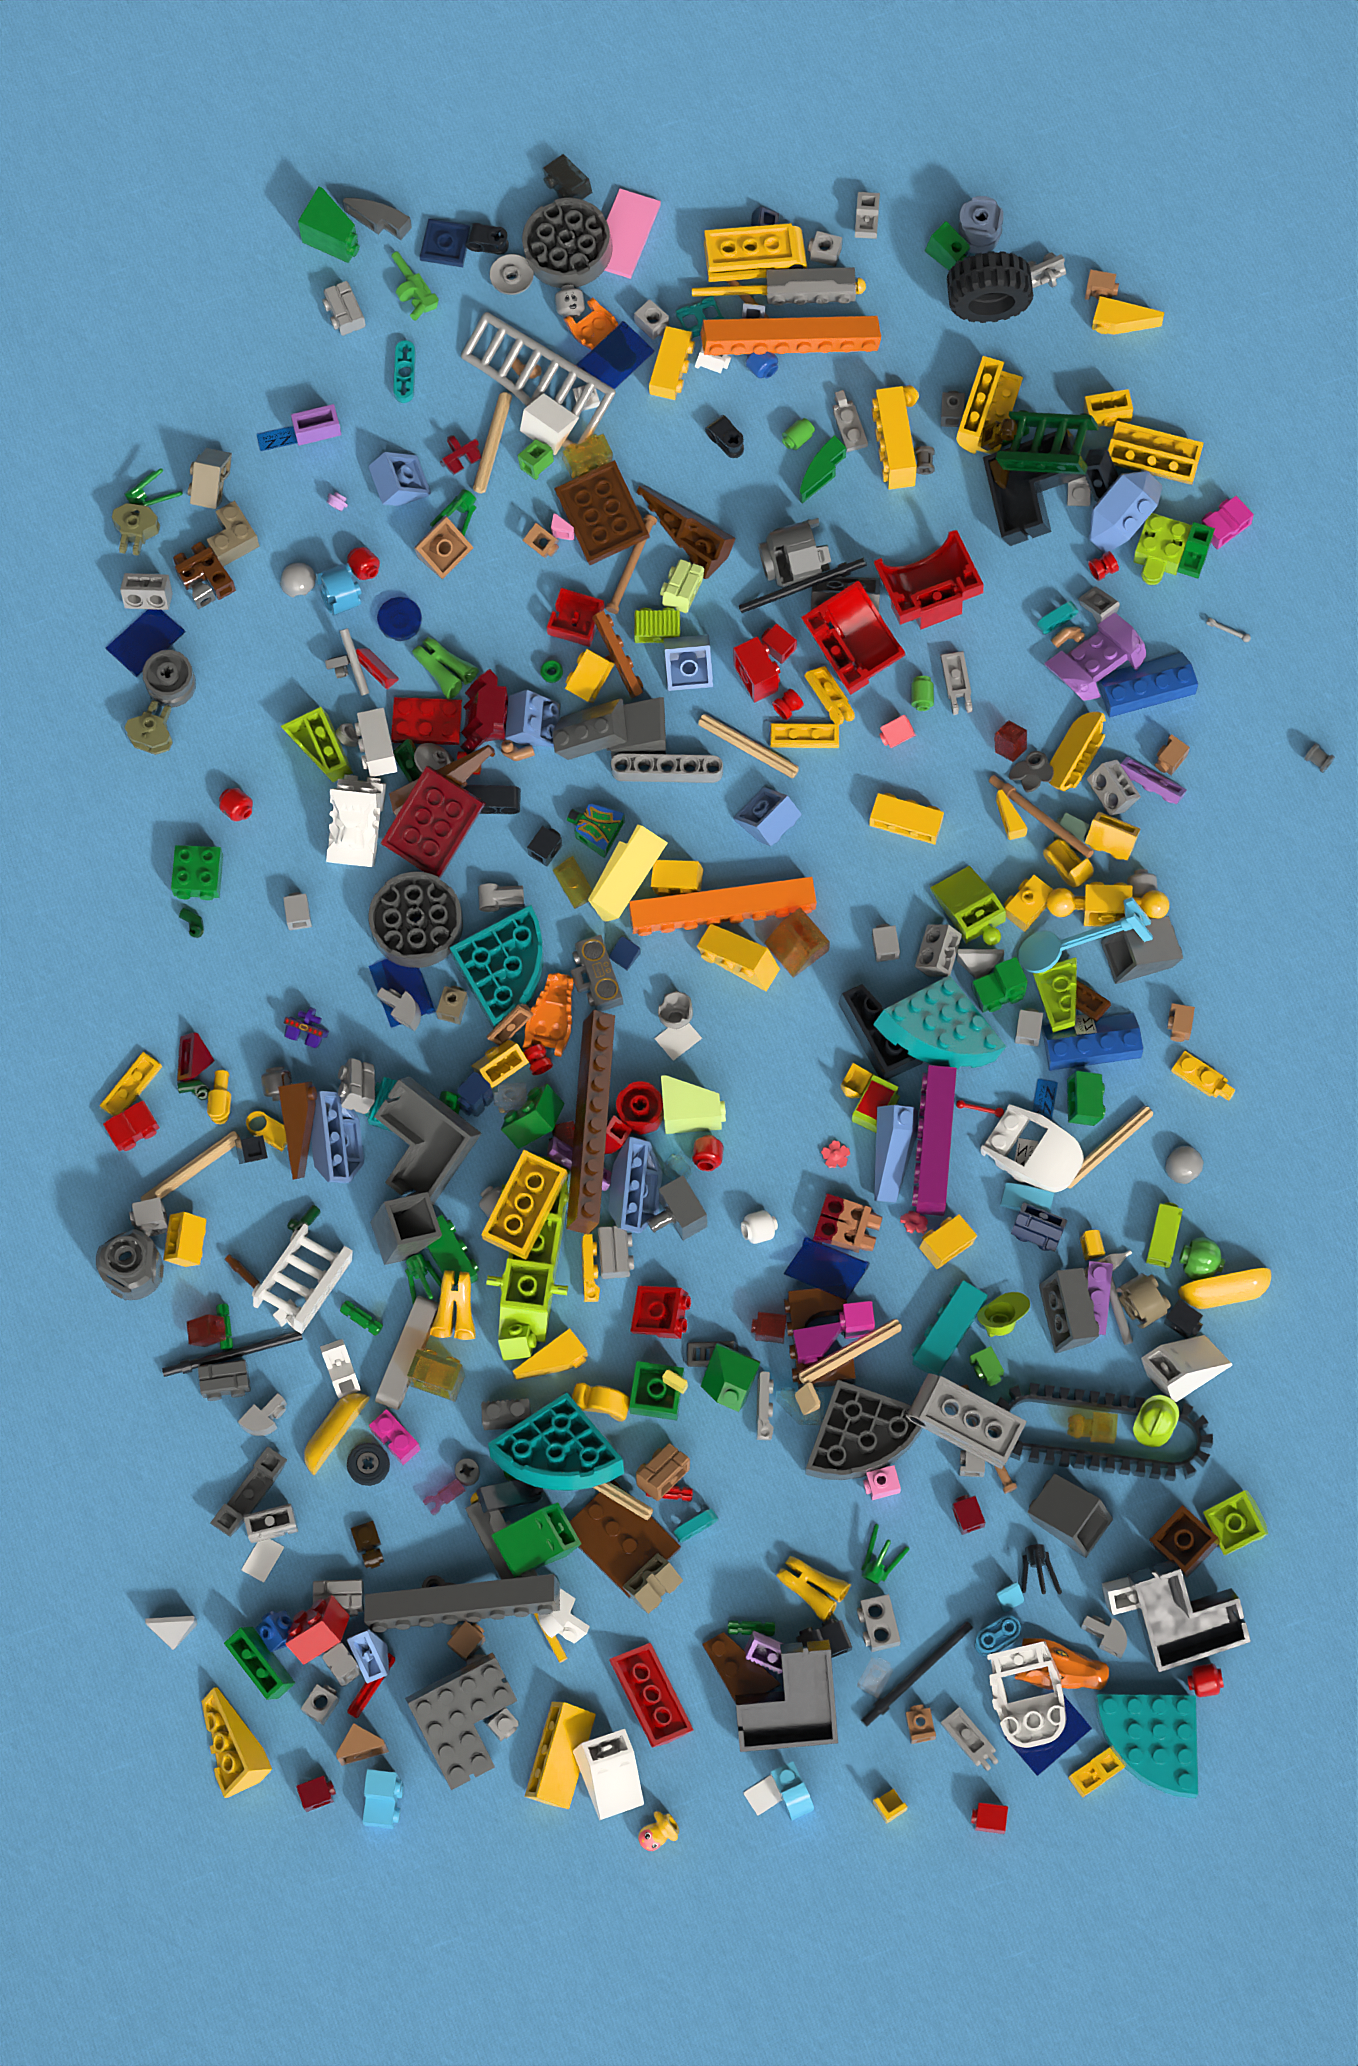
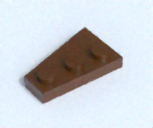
M724 1632L702 1644L735 1704V1695L770 1692L781 1685L762 1666L756 1664L755 1661L751 1662V1659L747 1660L745 1651Z

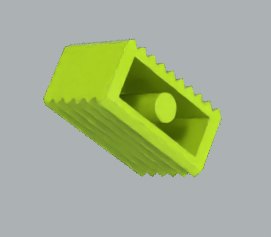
M669 607L663 608L662 611H656L651 608L636 610L634 624L635 643H664L663 638L680 637V611H675L674 608Z

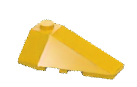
M215 1687L201 1702L206 1729L211 1732L213 1740L210 1751L211 1754L216 1756L217 1768H214L215 1777L224 1798H228L260 1783L272 1770L264 1748L218 1687Z

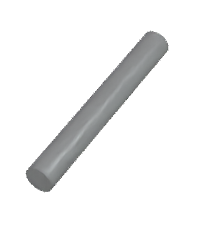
M348 628L340 630L361 696L366 695L370 692Z
M1112 1277L1109 1299L1123 1343L1128 1345L1133 1343Z

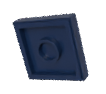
M428 219L420 261L463 268L467 252L465 244L470 225Z

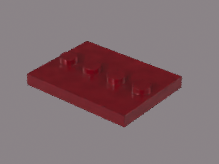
M426 766L380 844L421 871L441 878L486 803L432 767Z

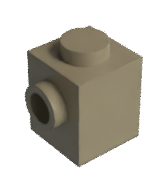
M444 986L436 1011L438 1019L461 1024L468 1001L467 992L463 988Z

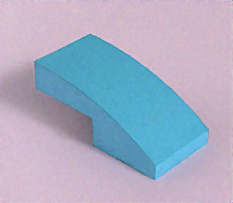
M1006 1182L1000 1206L1020 1212L1024 1202L1050 1213L1054 1193Z

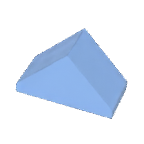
M368 1629L346 1639L366 1683L389 1674L387 1644Z

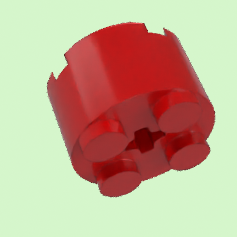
M643 1081L632 1082L621 1090L617 1096L616 1108L618 1118L632 1129L631 1133L647 1134L659 1128L664 1118L663 1099L660 1092L652 1084ZM640 1105L644 1106V1108H642V1110H640V1111L637 1110V1109H639V1106H640Z

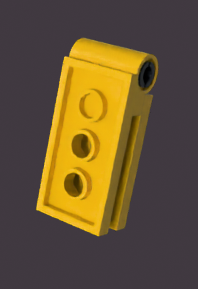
M792 223L704 230V251L708 282L767 278V270L807 269L802 229L798 226H792Z

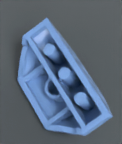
M1148 471L1120 474L1092 508L1089 540L1103 554L1114 550L1130 540L1158 506L1162 485Z
M319 1091L315 1100L316 1106L311 1132L314 1167L327 1182L349 1183L364 1164L360 1121L353 1110L342 1107L341 1097L338 1096V1092Z
M633 1137L626 1139L613 1163L608 1210L619 1229L641 1233L648 1226L647 1219L654 1217L659 1212L658 1189L661 1188L662 1169L652 1151L651 1143Z

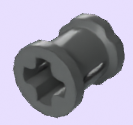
M930 446L917 447L915 449L917 455L916 473L922 475L932 474L935 472L933 465L934 448Z
M1315 743L1306 754L1304 760L1311 761L1320 768V772L1324 773L1333 762L1335 756L1328 755L1319 748V744Z

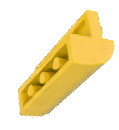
M986 356L982 357L956 437L958 444L973 454L976 453V450L988 454L1000 451L1001 445L989 451L981 448L983 428L996 421L1002 422L1003 419H1010L1009 411H1013L1023 380L1021 376L1002 371L1004 362Z
M1117 421L1108 451L1115 466L1138 472L1148 471L1154 476L1192 485L1204 443Z

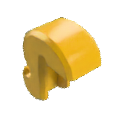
M1063 839L1055 840L1043 850V855L1047 862L1056 868L1061 878L1071 887L1077 888L1093 876L1094 870L1089 859L1086 858L1084 861H1081Z
M577 1383L571 1397L582 1411L609 1414L610 1417L619 1422L626 1420L630 1397L619 1390L601 1385L594 1387L586 1383Z

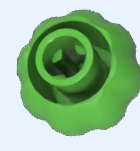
M1201 1237L1193 1239L1189 1246H1183L1179 1263L1184 1264L1183 1271L1192 1280L1197 1281L1211 1278L1217 1272L1221 1273L1224 1268L1225 1259L1221 1258L1220 1248L1213 1240Z

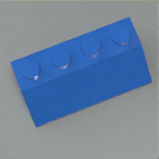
M1183 652L1144 662L1137 671L1132 666L1114 670L1097 682L1109 718L1195 695L1198 687V681L1192 664Z
M1134 1013L1101 1017L1097 1022L1094 1021L1097 1033L1077 1035L1074 1026L1053 1033L1050 1024L1042 1025L1049 1071L1141 1058L1144 1049L1140 1027Z

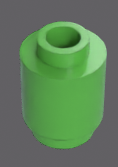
M806 418L798 419L782 433V442L789 450H798L813 436L812 433L815 432V428Z
M929 676L914 677L911 683V705L918 711H927L930 707L934 706V684Z

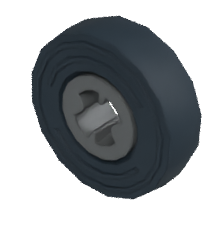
M366 1442L357 1445L352 1449L347 1458L349 1475L355 1482L361 1485L372 1486L378 1484L385 1479L389 1472L390 1461L388 1454L383 1447L375 1443ZM365 1459L368 1461L373 1459L372 1464L374 1467L372 1469H369V1467L367 1470L363 1469L365 1466L363 1461Z

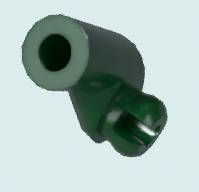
M183 908L179 913V918L189 923V935L193 938L201 937L204 933L202 917Z
M194 1079L177 1082L179 1094L192 1092L200 1100L208 1098L210 1089L201 1080Z
M311 1205L299 1221L296 1218H292L288 1222V1229L294 1233L296 1229L300 1230L303 1224L310 1226L321 1213L320 1209L315 1205Z

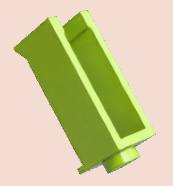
M1170 1202L1159 1204L1146 1263L1170 1268L1183 1211L1182 1208H1178L1177 1204Z

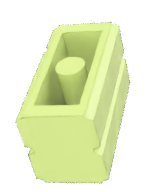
M679 560L676 567L672 566L668 575L669 582H664L660 595L663 596V606L676 608L680 612L687 613L703 581L704 568L684 560Z

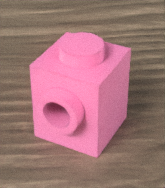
M894 1465L866 1472V1480H863L866 1495L871 1494L872 1500L900 1493L901 1487Z

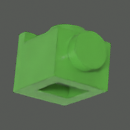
M537 439L517 455L520 469L535 480L539 478V474L554 462L552 448Z
M991 1346L969 1357L970 1365H976L974 1371L979 1380L983 1379L989 1387L1001 1381L1004 1369Z

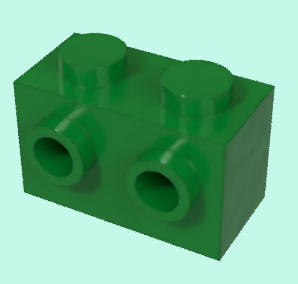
M1075 1071L1067 1078L1068 1123L1095 1126L1104 1118L1106 1111L1105 1105H1103L1105 1085L1102 1081V1074Z

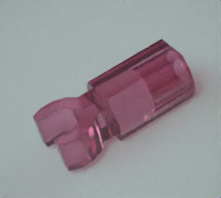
M455 1478L437 1491V1495L427 1496L423 1503L424 1505L430 1502L436 1503V1507L430 1511L432 1515H436L441 1510L443 1504L447 1505L466 1490L459 1480Z

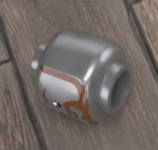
M284 1067L266 1069V1073L261 1076L263 1094L266 1097H272L273 1101H280L279 1086L293 1084L291 1072L284 1070Z

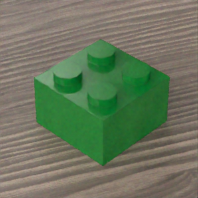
M636 1361L629 1405L630 1414L677 1421L681 1393L665 1384L662 1376L666 1370H671L684 1378V1368Z

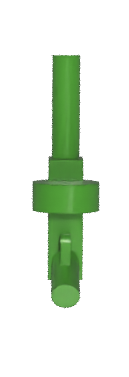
M398 251L394 252L391 257L406 278V282L402 283L395 293L402 302L408 301L413 297L415 298L411 302L415 309L410 314V317L416 321L423 312L426 313L436 309L439 299L435 293H431L419 273L415 275L412 273Z

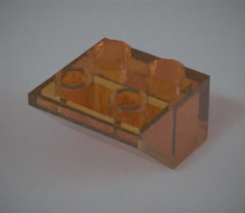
M801 907L784 919L764 942L793 978L826 954L830 948V941Z

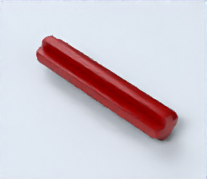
M388 1653L390 1670L395 1662V1657ZM384 1677L370 1683H364L347 1709L349 1715L354 1718L360 1716Z

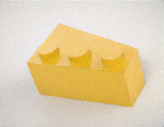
M713 924L709 925L697 945L702 954L701 957L705 961L721 966L764 991L768 990L780 970L767 947Z

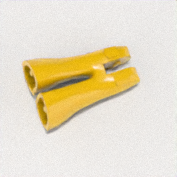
M445 1270L441 1284L440 1302L430 1335L439 1338L452 1336L454 1301H456L457 1317L454 1338L462 1340L475 1339L476 1332L471 1313V1280L469 1272H460L458 1290H454V1271Z
M789 1556L785 1564L800 1576L797 1578L781 1568L776 1577L804 1599L823 1622L829 1620L837 1607V1602L840 1603L844 1599L851 1584L828 1576L802 1560ZM807 1583H811L819 1587L828 1595H830L833 1599H835L837 1602L825 1596L824 1594H822L821 1592H819Z

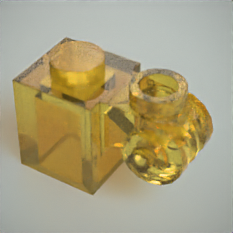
M1094 1412L1092 1419H1085L1081 1414L1068 1417L1069 1429L1067 1430V1435H1071V1437L1076 1439L1090 1437V1442L1114 1444L1117 1435L1118 1414Z

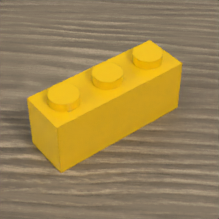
M666 326L649 383L651 395L676 400L677 393L682 392L684 385L682 376L683 373L687 374L690 363L687 358L689 354H693L695 341H692V332Z
M878 793L870 816L869 826L935 845L943 822L944 812L935 806L925 807L918 805L914 800L907 799L904 801L897 799L896 796L890 793Z

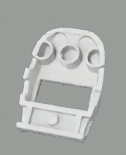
M1010 1104L984 1146H981V1154L983 1156L987 1154L993 1158L996 1166L1003 1171H1007L1015 1180L1020 1183L1026 1182L1034 1185V1188L1053 1193L1066 1189L1072 1183L1081 1169L1084 1160L1083 1151L1073 1136L1043 1115ZM1029 1121H1033L1048 1130L1025 1166H1022L1006 1156Z
M1043 1641L987 1655L988 1660L992 1662L993 1674L989 1675L990 1686H992L993 1692L992 1703L994 1710H997L1001 1721V1728L1007 1739L1016 1746L1029 1748L1050 1743L1058 1738L1066 1724V1711L1061 1677L1046 1642ZM1048 1666L1054 1690L1053 1693L1008 1703L1002 1677Z

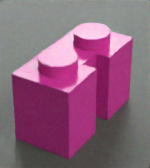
M1237 496L1231 500H1224L1218 507L1219 511L1208 512L1201 520V524L1215 528L1211 543L1217 550L1252 524L1254 514Z
M872 1301L843 1304V1312H839L838 1319L841 1322V1332L845 1333V1339L862 1337L874 1330L875 1322Z
M387 1409L369 1424L371 1432L383 1445L388 1441L390 1442L388 1445L390 1452L402 1465L407 1463L421 1450L419 1443Z

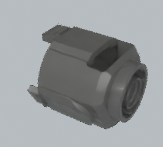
M818 518L777 528L768 534L766 542L758 543L759 554L767 581L775 579L778 586L785 588L830 570L828 563L831 562L828 545L816 546L811 528L819 526Z
M132 1229L129 1232L118 1234L105 1242V1244L99 1246L96 1253V1268L106 1287L110 1289L111 1293L125 1301L145 1298L152 1294L159 1284L162 1283L164 1272L162 1257L152 1239L141 1231ZM125 1252L132 1253L130 1258L120 1260L121 1254ZM108 1276L123 1284L124 1287L111 1280Z

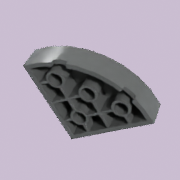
M838 1380L809 1458L805 1475L828 1480H848L864 1477L866 1472L885 1468L896 1462L910 1449L923 1429L906 1417L911 1405Z

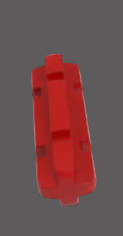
M673 1486L662 1498L673 1500L681 1498L682 1501H691L693 1489L689 1487L680 1489V1486Z

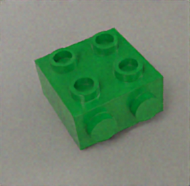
M175 845L171 890L174 896L183 900L190 899V897H200V899L207 901L213 900V898H220L223 866L221 847Z

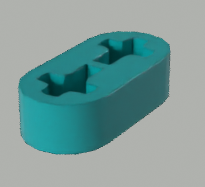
M1069 601L1039 620L1037 626L1043 634H1048L1070 621L1079 611L1073 602Z
M711 1508L682 1524L673 1533L681 1543L707 1529L719 1519Z

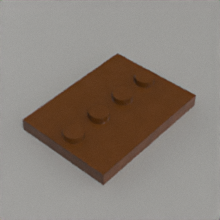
M615 460L554 488L571 526L574 527V533L589 566L650 538Z
M614 1479L610 1482L625 1491ZM601 1492L570 1521L581 1542L578 1548L629 1599L631 1597L622 1587L657 1553L669 1561L681 1549V1546L652 1517L645 1520Z

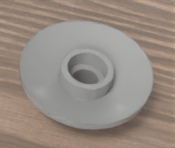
M508 254L498 258L490 269V280L494 288L508 295H515L525 291L531 285L534 277V272L526 258L516 254ZM511 276L516 277L513 280L508 279Z
M433 743L421 744L414 753L415 763L422 773L426 766L438 770L454 762L449 752Z

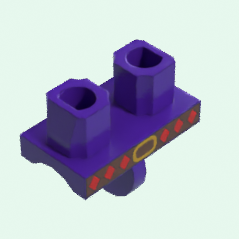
M310 1007L308 1012L299 1011L298 1017L303 1018L304 1021L290 1016L285 1017L283 1022L287 1024L284 1037L298 1041L301 1030L308 1032L304 1044L312 1048H318L322 1039L327 1038L329 1031L312 1025V1022L320 1024L322 1018L315 1016L316 1009Z

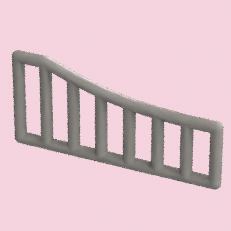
M488 312L482 315L461 353L463 360L499 382L526 406L530 405L545 392L559 366L569 372L554 399L560 405L563 403L577 377L587 383L571 411L579 417L594 388L605 393L578 443L575 444L566 438L562 444L564 448L576 455H581L616 394L614 388ZM489 323L498 328V331L480 360L471 353ZM508 334L516 339L501 368L497 371L489 363L504 336ZM523 345H526L534 351L514 384L506 375ZM542 355L549 359L551 363L530 398L522 389Z

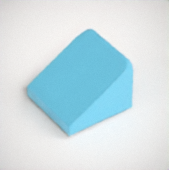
M1014 1582L998 1591L995 1597L1003 1612H1007L1024 1602L1018 1582Z

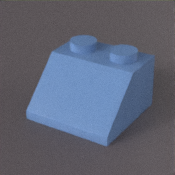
M384 452L368 466L381 502L384 505L400 506L431 494L419 459L415 455Z
M709 634L663 638L668 691L713 687Z
M763 787L733 819L757 841L772 846L780 840L781 836L789 828L795 825L796 820L802 814L788 795Z

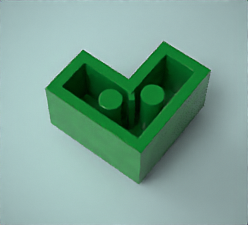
M1017 957L996 964L994 973L972 981L971 989L982 1013L986 1011L995 1012L1003 1004L1009 1002L1014 1004L1021 1001L1025 996L1028 981Z
M548 1084L540 1088L534 1087L527 1094L526 1103L516 1111H509L504 1117L505 1121L501 1131L517 1149L553 1131L565 1103Z

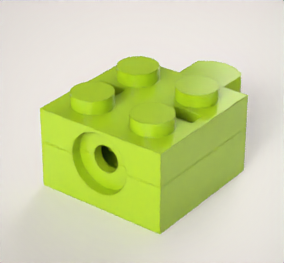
M1151 513L1146 519L1133 561L1143 565L1141 577L1146 584L1157 585L1162 580L1164 572L1177 575L1192 525Z

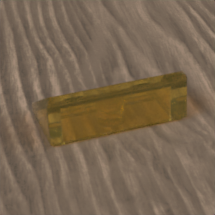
M571 856L553 869V872L573 908L576 909L589 902L588 899L593 890L576 860Z

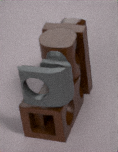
M202 542L193 545L191 549L194 556L189 559L186 558L184 553H179L173 557L177 575L186 590L192 589V596L197 609L215 601V596L218 600H221L236 591L233 580L210 547L207 548ZM205 580H207V582L209 583V585L204 584V583H202V582L205 581Z

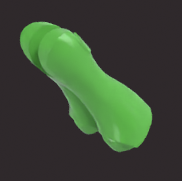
M430 637L424 639L422 643L431 655L421 646H417L412 650L414 657L435 678L447 699L456 697L462 689V682L465 685L471 683L479 672L477 667L453 655L435 639ZM443 665H446L451 671H453V672L455 673V675L452 674V673H451L447 668H445Z

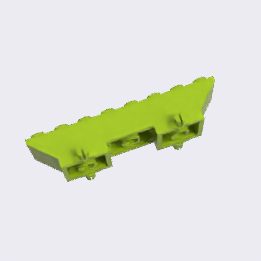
M538 1156L566 1169L568 1177L527 1259L525 1260L509 1252L506 1269L502 1277L488 1275L486 1285L500 1286L502 1292L498 1337L501 1328L510 1327L515 1324L530 1325L531 1333L535 1334L536 1341L546 1343L553 1294L566 1296L568 1294V1286L555 1284L567 1202L569 1200L571 1172L562 1164L553 1162L550 1157ZM502 1184L501 1194L506 1186Z

